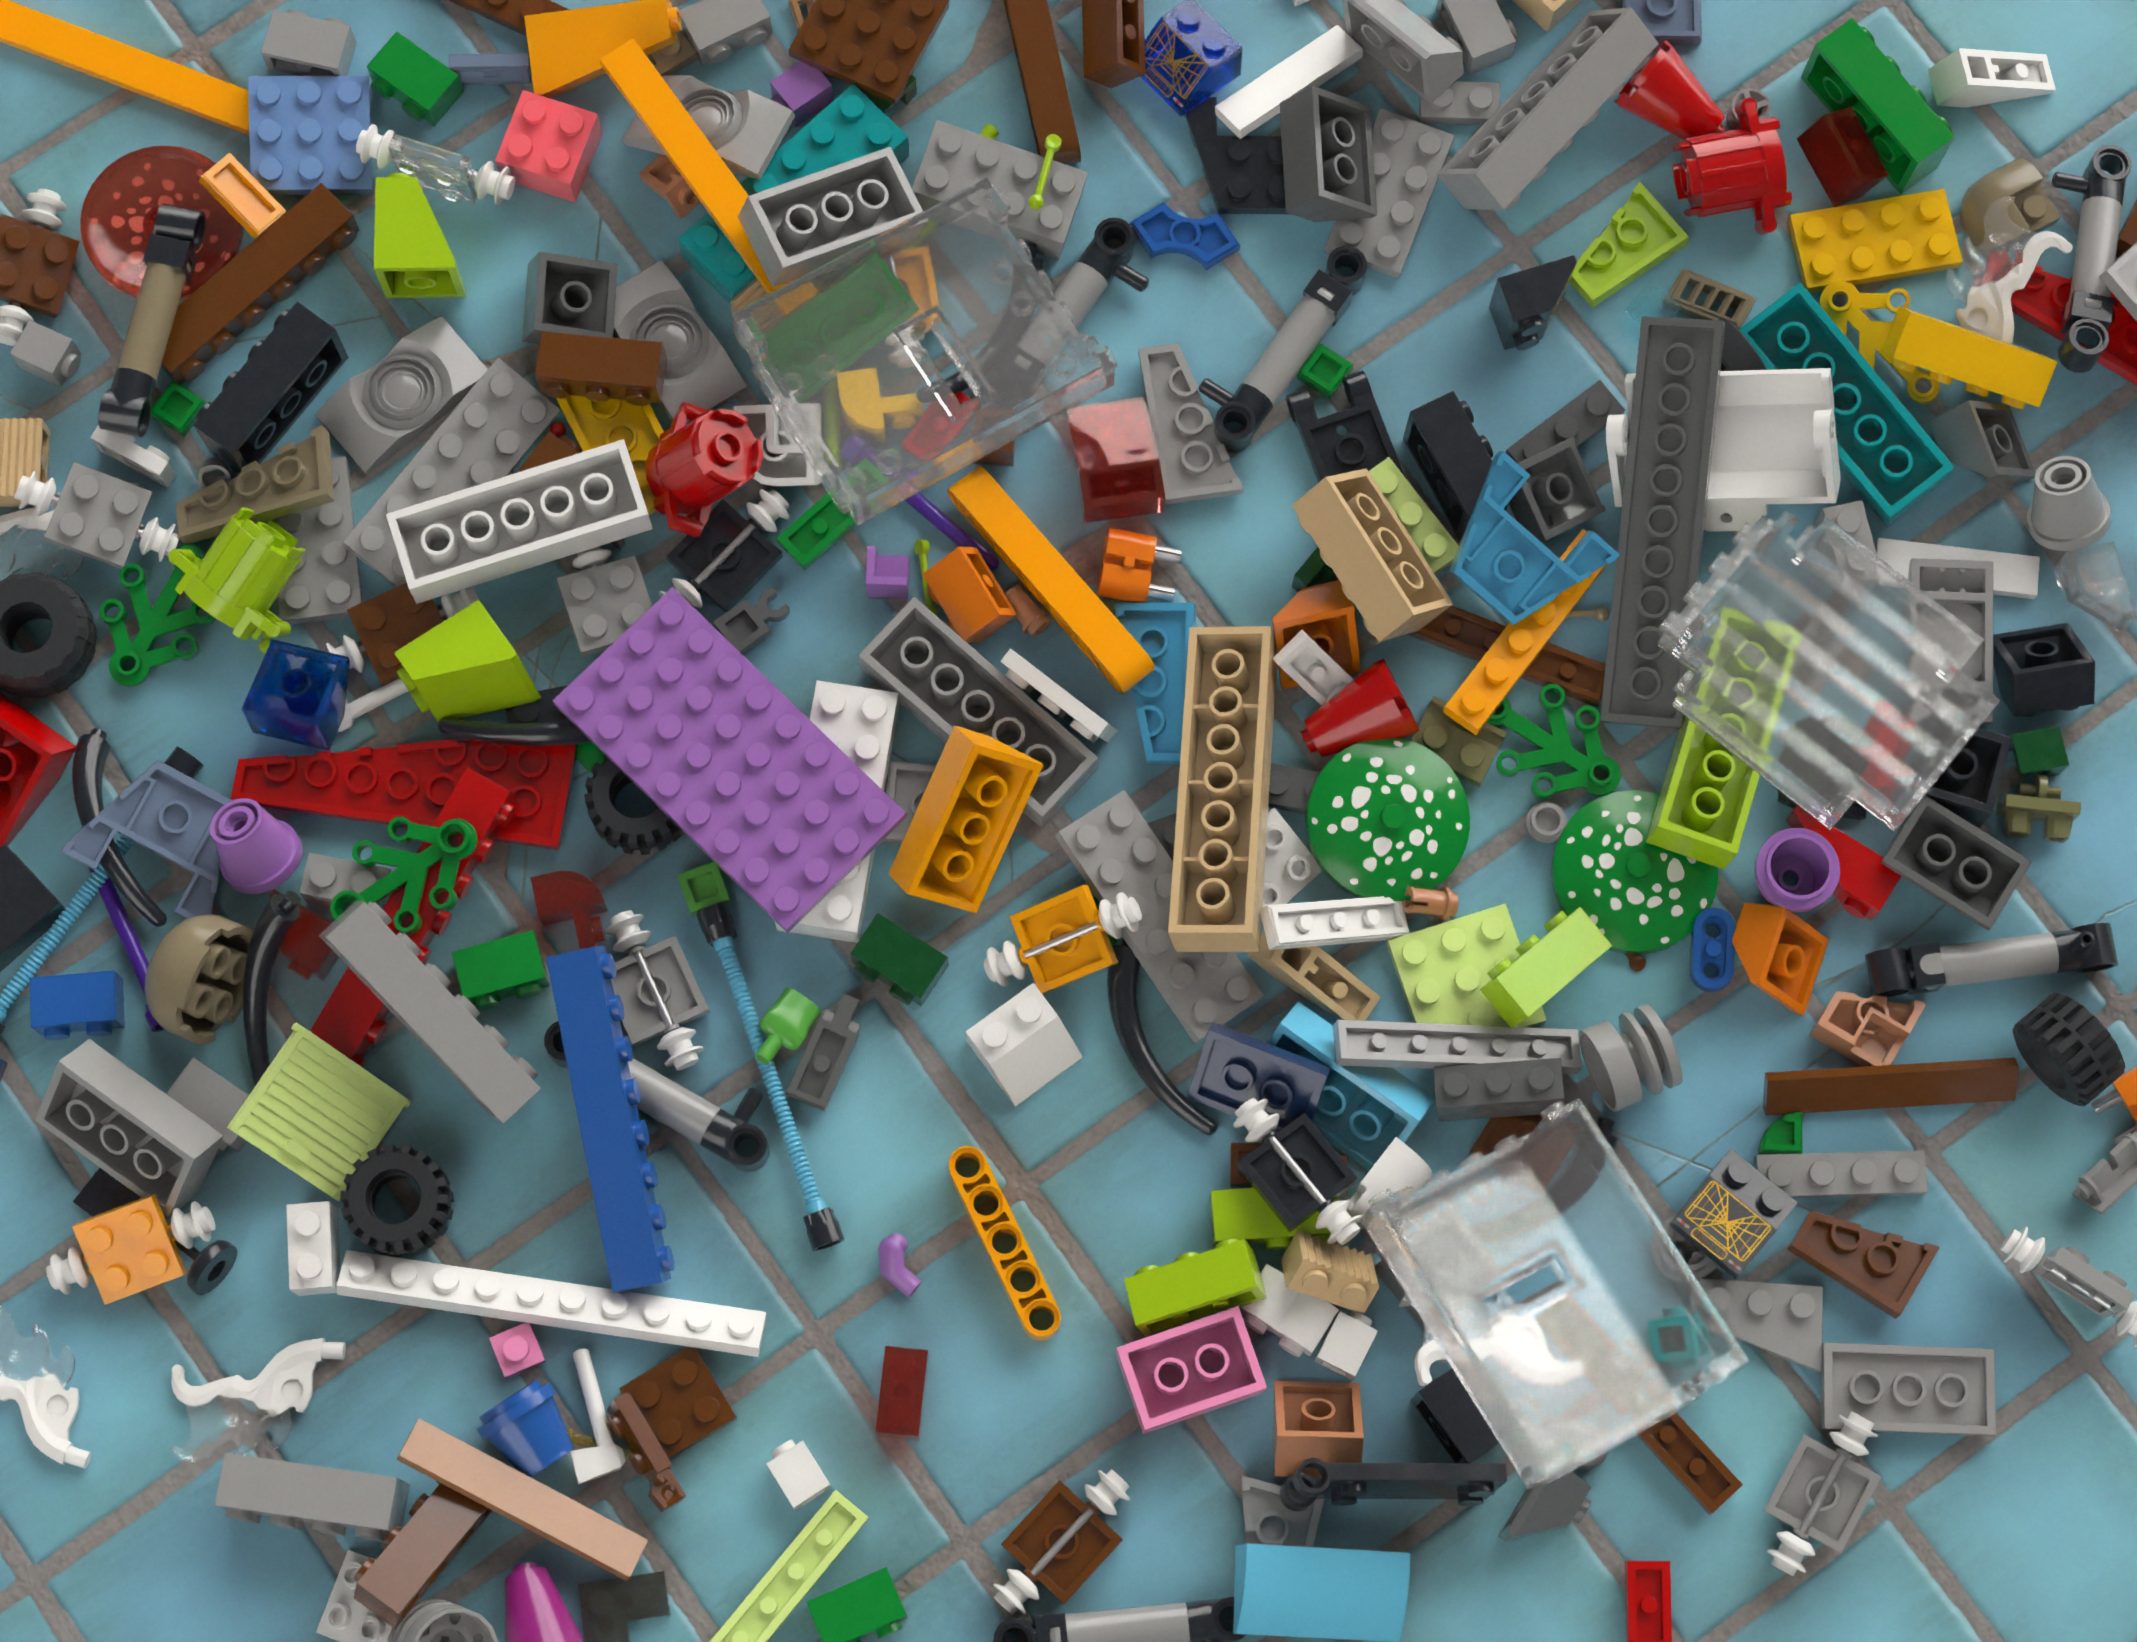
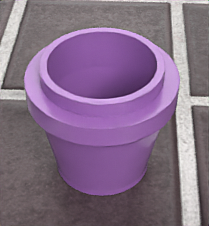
M248 798L233 800L222 806L211 820L210 834L221 858V872L230 886L236 891L244 894H260L270 891L289 879L297 869L303 853L301 839L289 824L275 819L256 801Z
M1789 828L1775 833L1763 844L1755 860L1754 873L1760 893L1769 905L1785 907L1791 912H1805L1819 907L1833 894L1839 882L1840 863L1834 848L1823 836L1804 828ZM1790 873L1794 875L1796 885H1786L1782 879L1783 874Z

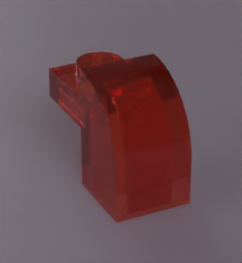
M556 871L530 877L538 917L543 926L574 919L580 949L599 946L598 942L605 941L600 916L594 918L592 916L608 911L605 900L595 883L586 876L572 871Z

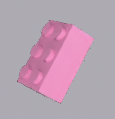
M1239 1306L1116 1348L1115 1354L1143 1434L1264 1393L1267 1389Z

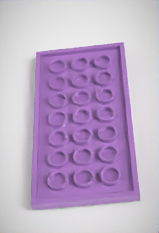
M673 587L552 700L554 705L787 933L907 817L906 812Z

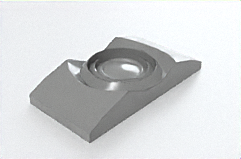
M691 75L662 76L730 171L760 180L795 117L793 111L749 90L726 91L714 88ZM636 114L622 138L624 144L666 155Z
M662 260L616 287L613 328L615 336L622 339L663 342L667 356V365L661 405L672 421L683 402L708 410H715L747 390L746 384L723 346L707 327L684 288Z
M441 316L403 337L377 364L350 378L327 400L315 415L367 476L457 406L487 371V368Z
M1912 558L1909 563L1906 597L1908 654L1905 684L1909 721L1926 722L1931 714H1935L1961 723L1991 724L1993 723V561Z

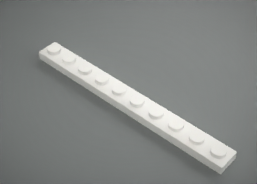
M346 1250L336 1284L337 1295L759 1357L766 1323V1312L627 1291L613 1293L612 1289L350 1250Z

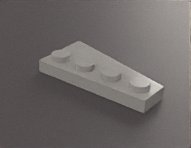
M1179 343L1139 348L1138 356L1163 505L1243 494L1242 484L1231 466L1226 448L1216 438L1213 419L1198 392L1199 388Z

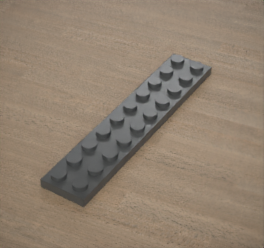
M1642 316L1617 550L1620 556L1616 559L1600 721L1602 723L1680 729L1683 725L1687 704L1725 333V322L1722 320Z

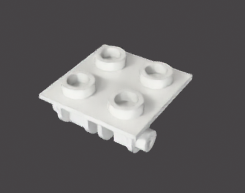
M1274 807L1268 812L1262 908L1267 905L1288 903L1322 871L1313 855Z
M350 1550L347 1551L316 1633L339 1642H388L392 1626L354 1599L357 1583L354 1580V1576L370 1557Z

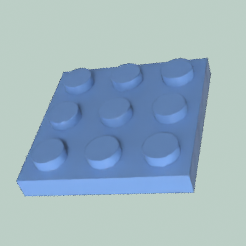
M369 75L248 76L250 174L271 195H307L320 183L333 195L373 194L372 157L364 164L361 162L360 154L356 152V144L361 131H367L371 126Z

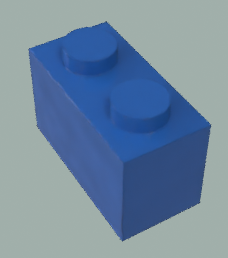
M114 970L29 978L31 1028L40 1035H44V1039L70 1038V1032L86 1031L88 1036H107L112 1034V1029L125 1028L123 978Z

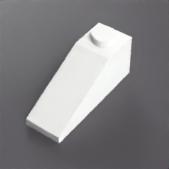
M1959 48L1928 69L1937 106L1967 108L2046 95L2056 91L2046 54Z

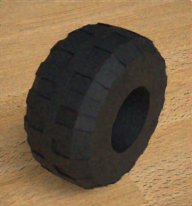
M37 572L8 576L0 581V689L13 696L34 699L47 698V696L59 694L67 690L68 687L77 680L79 681L85 674L96 652L97 628L94 624L92 613L86 602L73 588L54 576ZM33 619H48L52 621L50 637L40 649L30 653L13 651L14 636L24 623Z

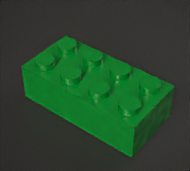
M1851 18L1815 44L1801 79L1896 190L1903 194L1936 170L1955 137L1952 134V129L1945 118L1936 115L1926 104L1925 96L1921 90L1914 85L1911 86L1901 75L1896 61L1890 56H1885L1876 46L1871 32L1863 26L1860 27Z

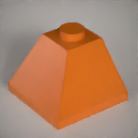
M1340 580L1302 588L1272 618L1276 654L1299 631L1303 630L1349 675L1361 673L1354 605L1345 596ZM1278 665L1282 690L1300 686Z
M1744 902L1731 941L1751 983L1795 1014L1804 1016L1829 939L1785 907Z

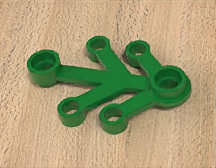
M185 544L178 548L192 550L195 556L201 560L205 556L203 550L194 544ZM131 563L125 565L123 570H120L119 579L124 587L129 590L140 626V631L133 643L130 640L124 623L127 611L123 604L117 599H107L99 608L101 618L109 625L116 652L109 661V672L112 678L122 686H137L148 678L151 668L179 659L188 661L198 654V643L188 633H181L175 636L169 646L149 651L156 638L197 624L210 625L217 620L210 614L207 617H199L198 611L201 607L195 602L190 609L169 615L180 596L175 587L185 573L176 565H174L175 569L153 608L146 591L147 577L143 569L139 565ZM139 572L140 576L136 582L128 583L126 581L129 573ZM110 608H120V612L115 618L107 617V611ZM182 642H191L192 647L188 652L181 653L178 651L179 645ZM129 659L136 661V665L132 670H123L122 667L125 661Z
M1557 684L1546 685L1539 695V703L1546 711L1551 734L1514 712L1507 698L1500 704L1503 712L1499 715L1493 714L1487 721V723L1497 728L1507 727L1541 749L1521 754L1513 750L1502 752L1496 761V769L1501 776L1510 778L1517 775L1519 771L1564 763L1576 770V772L1556 777L1548 772L1537 774L1531 783V791L1539 799H1548L1554 793L1584 788L1595 796H1603L1612 793L1620 783L1621 771L1618 764L1612 758L1603 754L1597 729L1600 722V714L1596 708L1583 706L1578 709L1574 717L1575 727L1582 732L1586 756L1572 748L1562 708L1565 692ZM1547 692L1556 693L1559 697V702L1549 703L1545 699V694ZM1584 713L1590 714L1594 719V723L1592 725H1584L1580 721V715ZM1505 758L1513 759L1516 762V768L1513 770L1505 769L1502 766V760ZM1597 768H1602L1607 772L1608 778L1603 781L1595 778L1593 771ZM1539 780L1548 781L1551 784V790L1548 792L1540 791L1537 787V782Z
M402 816L393 818L387 826V832L395 842L407 844L414 839L433 844L419 854L380 847L370 840L358 841L352 849V856L361 866L372 867L376 864L398 868L359 894L350 890L341 891L336 894L330 904L333 918L336 920L355 901H363L366 904L370 901L378 903L406 884L401 908L394 916V925L400 932L406 935L417 933L422 927V917L418 911L429 868L441 860L438 883L431 889L429 901L439 911L447 912L452 910L458 900L453 888L460 860L469 857L474 852L478 842L475 828L466 820L450 819L440 827L412 823ZM401 824H407L406 834L397 837L395 833L396 828ZM462 834L464 837L463 843L458 847H452L451 841L453 837ZM366 847H371V857L361 860L362 850ZM448 891V901L444 904H438V895L441 892ZM407 915H413V924L408 928H403V918Z

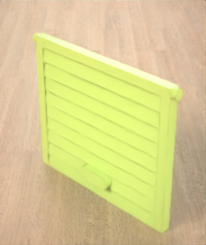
M296 1022L291 1027L293 1030L292 1034L227 1128L340 1202L341 1191H346L347 1187L343 1182L347 1173L352 1175L356 1170L353 1164L358 1159L363 1162L369 1158L367 1152L376 1149L404 1107H409L411 1101Z

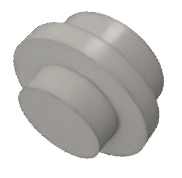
M1538 803L1529 810L1526 816V830L1534 840L1540 843H1553L1559 839L1564 827L1567 825L1566 814L1554 803Z

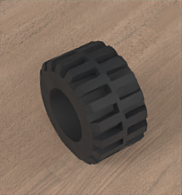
M604 754L605 761L602 764L596 762L591 768L593 777H587L585 784L587 794H584L588 814L597 833L601 838L604 837L607 840L608 845L615 849L617 846H620L624 853L632 855L634 850H640L641 855L650 854V848L657 846L659 851L667 848L666 841L672 839L675 842L681 836L680 828L659 807L651 814L641 818H629L620 814L615 808L616 797L620 790L632 781Z
M2053 993L2017 1022L2012 1029L2017 1048L2034 1074L2056 1095L2076 1106H2086L2125 1072V1062L2120 1049L2108 1030L2088 1009L2064 994Z
M391 1144L384 1145L383 1151L378 1152L376 1149L367 1152L369 1158L363 1162L358 1159L353 1164L356 1168L352 1175L347 1173L343 1181L347 1187L346 1191H341L340 1200L344 1203V1208L341 1211L343 1218L349 1223V1229L365 1245L383 1255L388 1253L392 1257H402L403 1253H409L413 1256L419 1254V1249L424 1246L429 1249L436 1244L433 1239L438 1234L443 1236L448 1229L445 1226L447 1219L452 1220L454 1211L451 1209V1202H454V1194L450 1190L449 1185L451 1183L448 1177L427 1154L421 1150L418 1152L411 1146L402 1145V1148H396ZM394 1179H412L418 1184L421 1191V1200L417 1211L412 1217L402 1223L386 1224L382 1222L375 1213V1199L380 1189Z

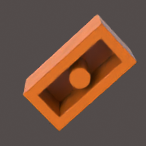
M958 546L922 574L929 585L927 591L937 605L943 608L949 618L948 626L966 642L984 641L1017 616L1016 611L977 547Z

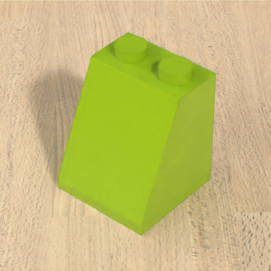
M391 173L387 177H376L373 269L385 297H466V288L455 258L417 177H411L404 173Z
M479 599L394 652L402 665V668L396 672L408 689L412 699L422 714L430 710L437 722L444 717L459 719L532 703L541 698L519 656Z

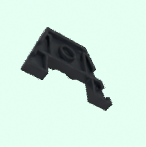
M1181 97V104L1183 105L1181 111L1183 117L1186 118L1193 145L1196 147L1203 165L1202 169L1218 214H1289L1286 213L1281 136H1244L1241 139L1237 136H1218L1217 116L1215 115L1217 97H1187L1186 99Z

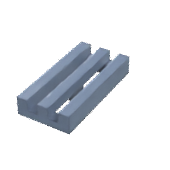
M529 53L449 55V69L459 75L462 85L531 84L532 82Z

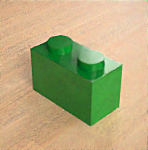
M397 31L367 65L372 80L371 86L379 95L388 100L391 97L395 98L403 104L402 109L411 118L418 122L424 119L434 127L464 92L458 74Z
M534 930L452 952L462 995L476 1006L477 1010L494 1008L501 1004L500 999L514 995L517 996V999L531 998L541 994V988L550 986L539 940Z
M887 1567L806 1602L822 1642H861L860 1638L876 1632L878 1639L901 1630L902 1625L900 1621L908 1618Z

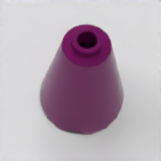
M526 1562L513 1567L512 1574L505 1578V1642H584L546 1567H538L536 1562Z

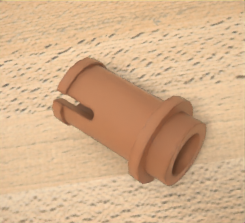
M1016 585L1009 589L1005 595L1017 613L1015 618L1023 625L1022 631L1024 634L1030 633L1032 637H1036L1050 625L1051 620L1047 617L1049 612L1046 609H1040L1022 590L1023 588L1020 585Z
M1407 887L1405 896H1411V899H1404L1402 901L1405 913L1436 915L1440 920H1446L1448 917L1455 916L1459 904L1457 893L1451 892L1447 887H1442L1439 891Z

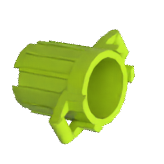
M242 507L237 514L231 516L202 560L196 557L190 549H172L169 552L168 559L171 564L176 565L185 572L176 585L175 590L180 595L184 591L204 611L234 628L232 634L246 641L250 636L257 640L262 631H265L269 637L274 638L290 635V624L282 621L269 608L301 563V556L305 549L302 547L299 549L295 548L299 540L272 520H269L267 524L260 521L255 523L249 520L254 511Z

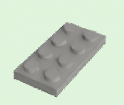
M1380 108L1372 128L1377 216L1365 219L1335 221L1324 252L1330 254L1341 246L1355 247L1364 254L1367 260V268L1399 279L1439 179L1436 174L1444 166L1455 135Z
M346 456L331 458L334 502L272 520L299 540L295 548L299 549L302 547L305 549L301 556V563L278 595L280 619L288 622L290 625L350 617L347 609L363 602L359 558L341 544L355 528L349 462Z
M1823 1343L1821 1430L1841 1431L1844 1423L1839 1418V1414L1848 1418L1852 1411L1874 1423L1871 1432L1996 1435L1994 1349Z

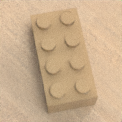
M1367 468L1325 477L1292 504L1298 515L1301 527L1311 535L1320 549L1322 560L1333 569L1342 584L1345 596L1354 602L1364 618L1363 621L1366 629L1379 642L1419 631L1453 605L1450 597Z

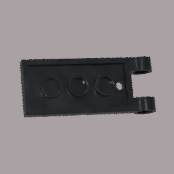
M1363 370L1342 377L1344 391L1352 408L1319 419L1310 394L1306 389L1286 395L1289 414L1293 423L1298 428L1318 483L1328 476L1365 468L1370 471L1388 457L1404 475L1373 396L1370 383ZM1343 426L1347 429V434L1339 435L1336 429Z
M1311 1458L1301 1463L1294 1474L1283 1483L1280 1489V1498L1286 1508L1296 1512L1306 1510L1316 1499H1331V1504L1338 1506L1356 1504L1357 1499H1458V1505L1476 1506L1483 1504L1484 1499L1493 1495L1507 1481L1506 1464L1325 1463L1320 1459ZM1308 1467L1314 1468L1320 1472L1322 1477H1311L1308 1474L1302 1473V1470ZM1293 1482L1297 1492L1304 1497H1308L1309 1500L1304 1503L1293 1500L1288 1491L1290 1483Z

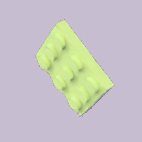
M1506 903L1387 941L1386 944L1414 1023L1510 1027L1480 991L1491 980L1487 974L1489 970L1506 957L1510 962H1513L1520 956L1515 950L1520 943ZM1542 1006L1515 1027H1534L1544 1024L1547 1019Z

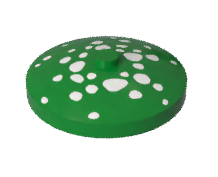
M1391 738L1361 741L1344 749L1334 756L1319 772L1311 786L1306 801L1305 832L1315 861L1334 884L1357 898L1384 896L1385 898L1390 897L1393 901H1404V899H1411V896H1405L1407 887L1435 889L1455 870L1464 854L1469 838V805L1458 777L1451 767L1436 753L1427 747L1406 739Z
M1625 790L1594 799L1583 806L1569 820L1553 852L1551 880L1554 895L1561 911L1563 910L1568 916L1581 907L1612 946L1608 950L1613 952L1642 955L1656 953L1678 944L1692 933L1696 917L1703 910L1711 908L1716 895L1718 867L1646 843L1660 796L1657 793Z

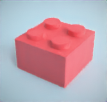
M522 90L495 159L498 172L501 173L508 166L511 169V176L515 177V184L576 203L603 133L598 114Z

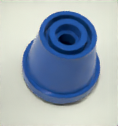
M538 1379L479 1416L483 1424L476 1429L482 1440L487 1438L516 1470L529 1477L537 1474L574 1449L553 1397L556 1394L555 1389L550 1382L542 1386Z

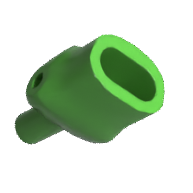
M786 987L778 1000L759 1022L760 1028L768 1037L756 1052L755 1057L763 1064L768 1065L781 1046L792 1051L797 1050L806 1038L811 1026L821 1014L819 1007L801 993Z

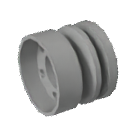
M1646 1003L1634 1009V1016L1627 1011L1620 1014L1618 1017L1620 1034L1606 1020L1579 1032V1044L1588 1072L1603 1101L1613 1112L1620 1111L1642 1100L1640 1081L1654 1095L1660 1094L1663 1091V1084L1671 1089L1683 1082L1682 1070L1673 1039L1658 1014Z
M440 1598L423 1599L417 1602L397 1628L394 1629L392 1627L388 1642H498L493 1626L481 1614Z

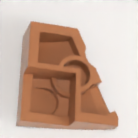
M1836 991L1809 1036L1862 1067L1891 1065L1926 1004L1919 1000H1913L1911 1004L1887 1001V997L1876 995L1862 998L1855 993Z

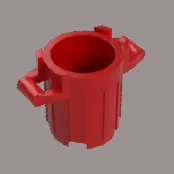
M1748 97L1735 104L1739 129L1686 138L1684 142L1676 143L1673 150L1674 152L1682 151L1681 163L1672 165L1678 200L1688 199L1691 206L1690 209L1684 210L1683 213L1686 216L1696 215L1700 218L1752 208L1755 219V231L1760 235H1764L1776 230L1777 222L1774 209L1791 205L1792 193L1791 191L1786 192L1787 173L1785 157L1776 129H1781L1780 122L1776 117L1759 120L1755 99Z
M683 402L673 418L671 428L660 434L659 441L648 453L645 470L646 480L655 496V499H653L654 509L662 515L666 514L669 529L696 538L699 537L709 519L712 504L742 487L743 484L755 477L754 474L760 469L762 463L763 446L761 438H755L747 426L746 422L749 420L745 416L734 410L719 409L713 411ZM678 513L687 514V515L684 517V516L678 515Z

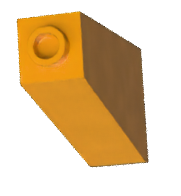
M641 0L524 16L534 94L551 99L607 74L600 65V59L631 38H634L646 56L676 43L675 32L681 31V18L678 7H672V2L669 0Z

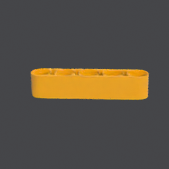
M973 1146L959 1147L950 1156L948 1164L953 1185L1024 1331L1035 1341L1050 1340L1059 1331L1061 1314L1054 1297L985 1156L979 1149ZM965 1158H972L978 1162L980 1169L973 1177H962L956 1171V1165L959 1161ZM985 1195L995 1198L998 1202L997 1210L987 1216L977 1213L974 1209L976 1200ZM1006 1233L1015 1238L1017 1245L1013 1251L1002 1254L993 1248L992 1242L999 1234ZM1025 1271L1032 1274L1035 1278V1285L1031 1290L1019 1292L1013 1288L1011 1279L1017 1272ZM1040 1309L1049 1311L1054 1318L1052 1326L1043 1331L1033 1328L1029 1321L1031 1314Z

